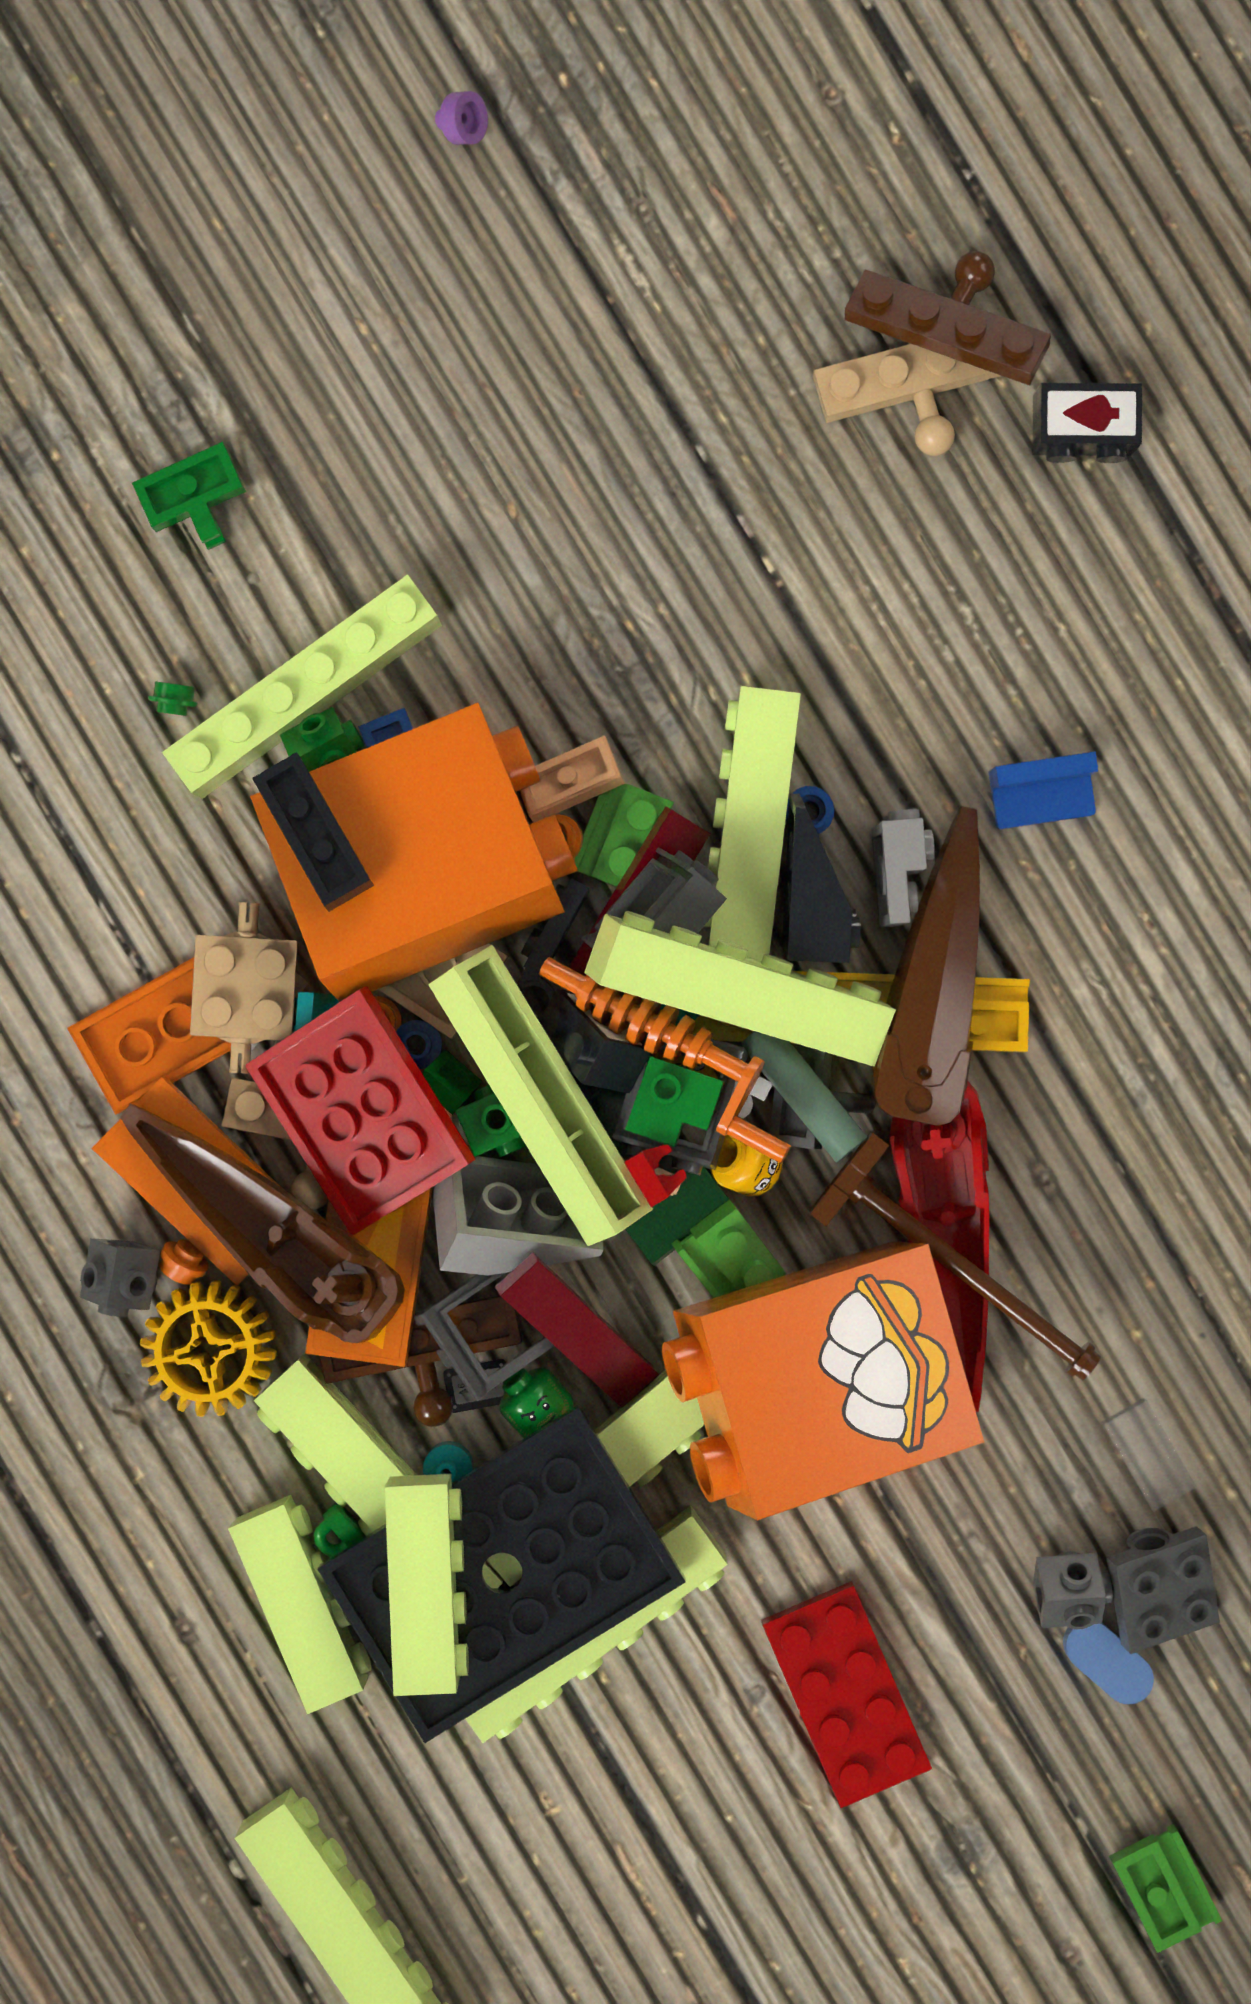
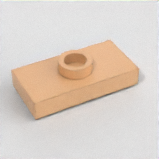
M604 735L536 765L535 767L541 782L520 790L529 817L533 822H536L625 784L610 743Z

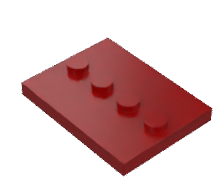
M368 986L357 990L245 1065L351 1235L357 1234L476 1160Z

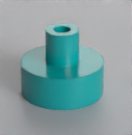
M444 1441L432 1447L423 1463V1475L451 1474L452 1482L474 1469L473 1458L468 1449L454 1441ZM447 1468L451 1472L447 1473L444 1471V1469Z

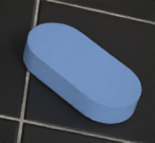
M1103 1622L1102 1624H1093L1085 1629H1071L1069 1627L1066 1629L1063 1637V1647L1070 1661L1115 1701L1122 1704H1136L1150 1694L1154 1683L1153 1671L1150 1665L1138 1652L1130 1654L1121 1645L1120 1637Z

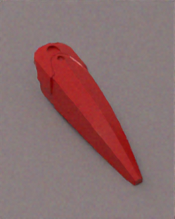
M968 1081L961 1110L950 1123L935 1126L892 1117L889 1138L896 1176L901 1186L900 1207L989 1275V1191L986 1179V1171H989L987 1130L978 1093ZM933 1258L975 1411L979 1412L987 1341L989 1301Z

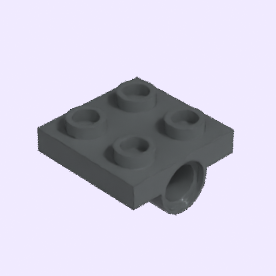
M1197 1526L1175 1534L1159 1528L1137 1530L1127 1538L1128 1550L1107 1557L1121 1645L1130 1654L1220 1622L1207 1535Z

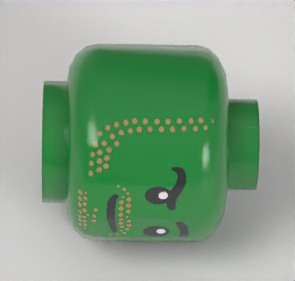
M540 1367L530 1371L522 1368L503 1383L502 1389L505 1393L500 1401V1412L522 1438L529 1436L573 1408L572 1395L555 1375L546 1368Z

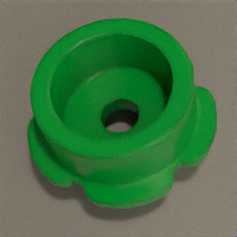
M155 681L153 696L148 695L149 701L158 702L156 712L187 716L188 706L197 707L198 704L193 702L195 687Z

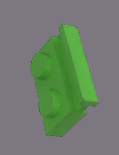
M623 784L600 794L584 832L582 848L574 858L578 869L577 872L617 887L665 806L672 809L674 802L630 784Z
M730 1199L690 1229L692 1234L680 1242L677 1239L671 1243L713 1298L787 1274Z
M1174 1824L1168 1826L1167 1831L1157 1836L1152 1834L1109 1856L1157 1953L1201 1932V1927L1209 1923L1215 1922L1217 1924L1222 1921Z

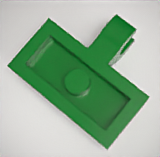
M223 442L132 482L148 521L155 532H159L191 517L201 542L205 543L208 550L226 542L210 508L246 492Z

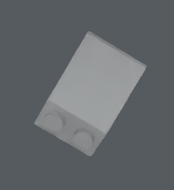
M476 1156V1160L436 1184L433 1188L439 1267L441 1271L490 1276L512 1272L533 1252L546 1265L598 1257L604 1251L603 1241L587 1246L538 1164Z

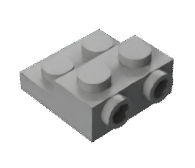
M919 809L888 812L889 815L883 816V821L871 829L879 928L910 923V914L918 911L916 883L907 882V876L916 875L926 870L927 861L934 859L933 833L931 829L924 830L923 818H920Z

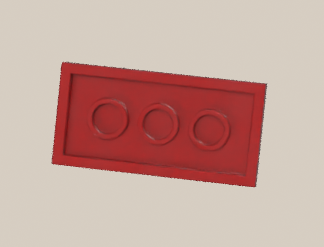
M852 1581L761 1619L762 1626L840 1808L932 1770Z

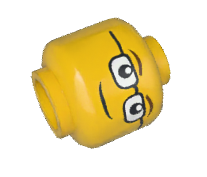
M726 1135L716 1170H709L713 1179L720 1186L752 1197L762 1195L774 1186L779 1179L783 1162L779 1163L735 1138Z

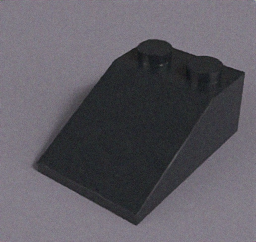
M790 794L782 943L787 960L849 963L850 948H859L860 918H856V909H851L800 794Z

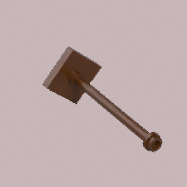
M869 1133L867 1140L855 1150L810 1208V1215L827 1227L848 1199L855 1204L860 1200L913 1243L929 1244L931 1255L936 1261L1069 1363L1065 1370L1069 1376L1073 1377L1076 1375L1081 1380L1086 1379L1101 1359V1356L1094 1351L1095 1347L1091 1343L1087 1342L1082 1347L1077 1345L872 1185L874 1179L868 1173L889 1145L874 1133Z

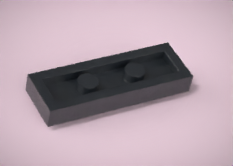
M297 752L252 778L328 912L374 886Z

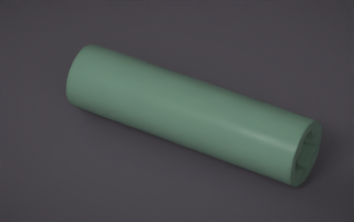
M754 1031L741 1043V1047L746 1049L751 1059L757 1056L765 1061L762 1069L763 1074L836 1163L840 1162L867 1140V1135L789 1041Z

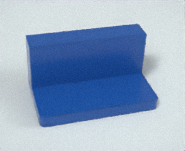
M1096 751L1001 765L988 771L997 828L1008 829L1094 815L1096 807L1091 775L1098 772Z

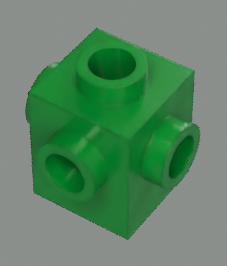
M333 706L321 713L307 716L300 724L280 735L288 756L297 752L309 772L356 753L358 749L365 746L352 720L350 719L342 723Z
M490 1085L472 1093L475 1099L474 1102L455 1110L474 1157L484 1155L495 1149L499 1157H503L526 1147V1144ZM499 1110L506 1116V1122L502 1128H498L494 1123V1115Z

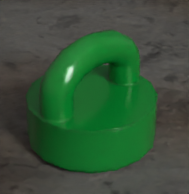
M334 1503L322 1514L324 1520L315 1529L314 1543L320 1552L333 1557L366 1535L353 1515L345 1507ZM331 1530L341 1539L338 1544H331L326 1539V1535Z

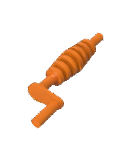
M550 957L544 961L539 972L540 976L576 994V1007L583 1012L590 1010L594 1004L592 1018L599 1023L608 1020L611 1014H613L609 1030L619 1034L629 1026L625 1038L629 1043L636 1045L644 1040L648 1034L644 1051L656 1054L664 1043H667L663 1058L675 1062L683 1052L685 1053L683 1066L694 1069L698 1064L702 1065L704 1063L737 1081L738 1084L717 1125L716 1132L724 1136L729 1135L779 1163L784 1161L791 1145L738 1117L760 1076L765 1063L764 1060L754 1056L748 1064L714 1046L711 1041L713 1033L705 1027H702L696 1035L692 1034L696 1021L688 1015H685L678 1025H675L679 1015L678 1008L666 1005L658 1015L661 1003L644 999L640 1005L641 997L628 993L622 996L623 992L601 986L588 975L584 976Z

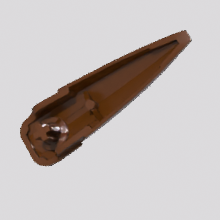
M959 807L930 873L886 1002L896 1011L875 1067L871 1066L874 1075V1097L881 1110L889 1116L935 1126L950 1123L961 1110L967 1089L973 1048L970 1034L980 910L977 809Z
M130 1104L120 1118L136 1142L194 1213L261 1288L268 1289L295 1318L307 1323L312 1329L329 1332L344 1342L363 1343L375 1338L392 1319L403 1303L405 1289L401 1277L357 1238L338 1226L335 1227L296 1197L228 1153L137 1105Z

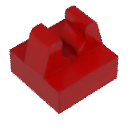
M667 1144L641 1150L624 1161V1164L651 1207L668 1198L687 1176L683 1168L672 1175L656 1174L655 1169L659 1167L660 1159L672 1152L671 1147Z

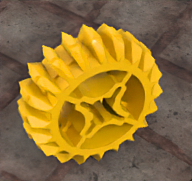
M214 1280L210 1283L207 1295L200 1281L190 1284V1298L184 1290L177 1288L171 1292L174 1305L165 1300L160 1301L156 1305L157 1312L163 1319L150 1317L145 1322V1326L157 1334V1336H145L140 1340V1346L154 1350V1354L141 1359V1365L143 1367L156 1365L158 1372L148 1378V1384L153 1386L161 1380L165 1382L168 1387L160 1395L163 1401H167L175 1393L181 1396L177 1403L178 1411L184 1412L192 1401H196L195 1412L200 1417L207 1414L210 1402H212L213 1409L218 1416L224 1415L227 1412L228 1400L234 1407L240 1409L246 1404L243 1391L248 1395L256 1397L262 1389L255 1378L267 1380L272 1374V1370L260 1361H271L276 1358V1350L262 1347V1343L269 1342L276 1337V1332L271 1329L260 1331L258 1325L264 1323L269 1318V1314L267 1311H263L253 1317L249 1310L256 1304L257 1299L254 1296H250L242 1304L238 1303L236 1300L240 1294L241 1288L239 1286L233 1285L230 1287L225 1297L222 1296V1284L219 1280ZM209 1309L229 1316L240 1327L242 1333L223 1331L217 1325L215 1315H210ZM193 1311L195 1322L191 1324L192 1337L190 1342L171 1348L172 1335L176 1324L185 1313ZM204 1337L207 1338V1342L211 1345H226L212 1356L213 1359H211L209 1352H200V1350L190 1352L206 1340ZM247 1348V1358L242 1373L237 1380L224 1385L223 1374L226 1372L225 1359L227 1355ZM190 1364L195 1366L202 1376V1381L208 1382V1386L197 1384L188 1379L179 1370L177 1365Z

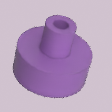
M452 92L445 97L441 109L436 112L435 122L437 127L443 131L447 140L452 144H477L486 133L488 114L483 99L476 92Z

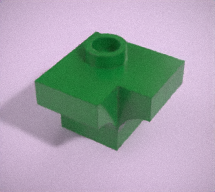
M650 1056L625 1130L676 1147L685 1123L706 1131L709 1130L725 1082Z

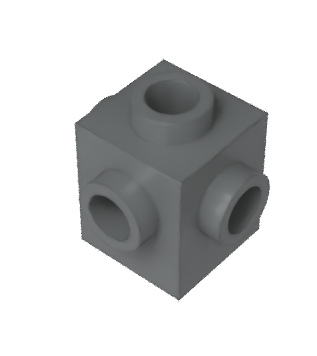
M90 1238L86 1264L82 1269L80 1277L82 1286L80 1298L99 1305L98 1312L109 1316L127 1317L129 1309L149 1310L152 1293L157 1285L156 1271L160 1251L134 1241Z
M1070 1551L1060 1553L1057 1556L1036 1557L1033 1587L1041 1627L1067 1626L1071 1629H1085L1093 1624H1102L1105 1604L1112 1603V1585L1109 1573H1101L1097 1553L1080 1554Z

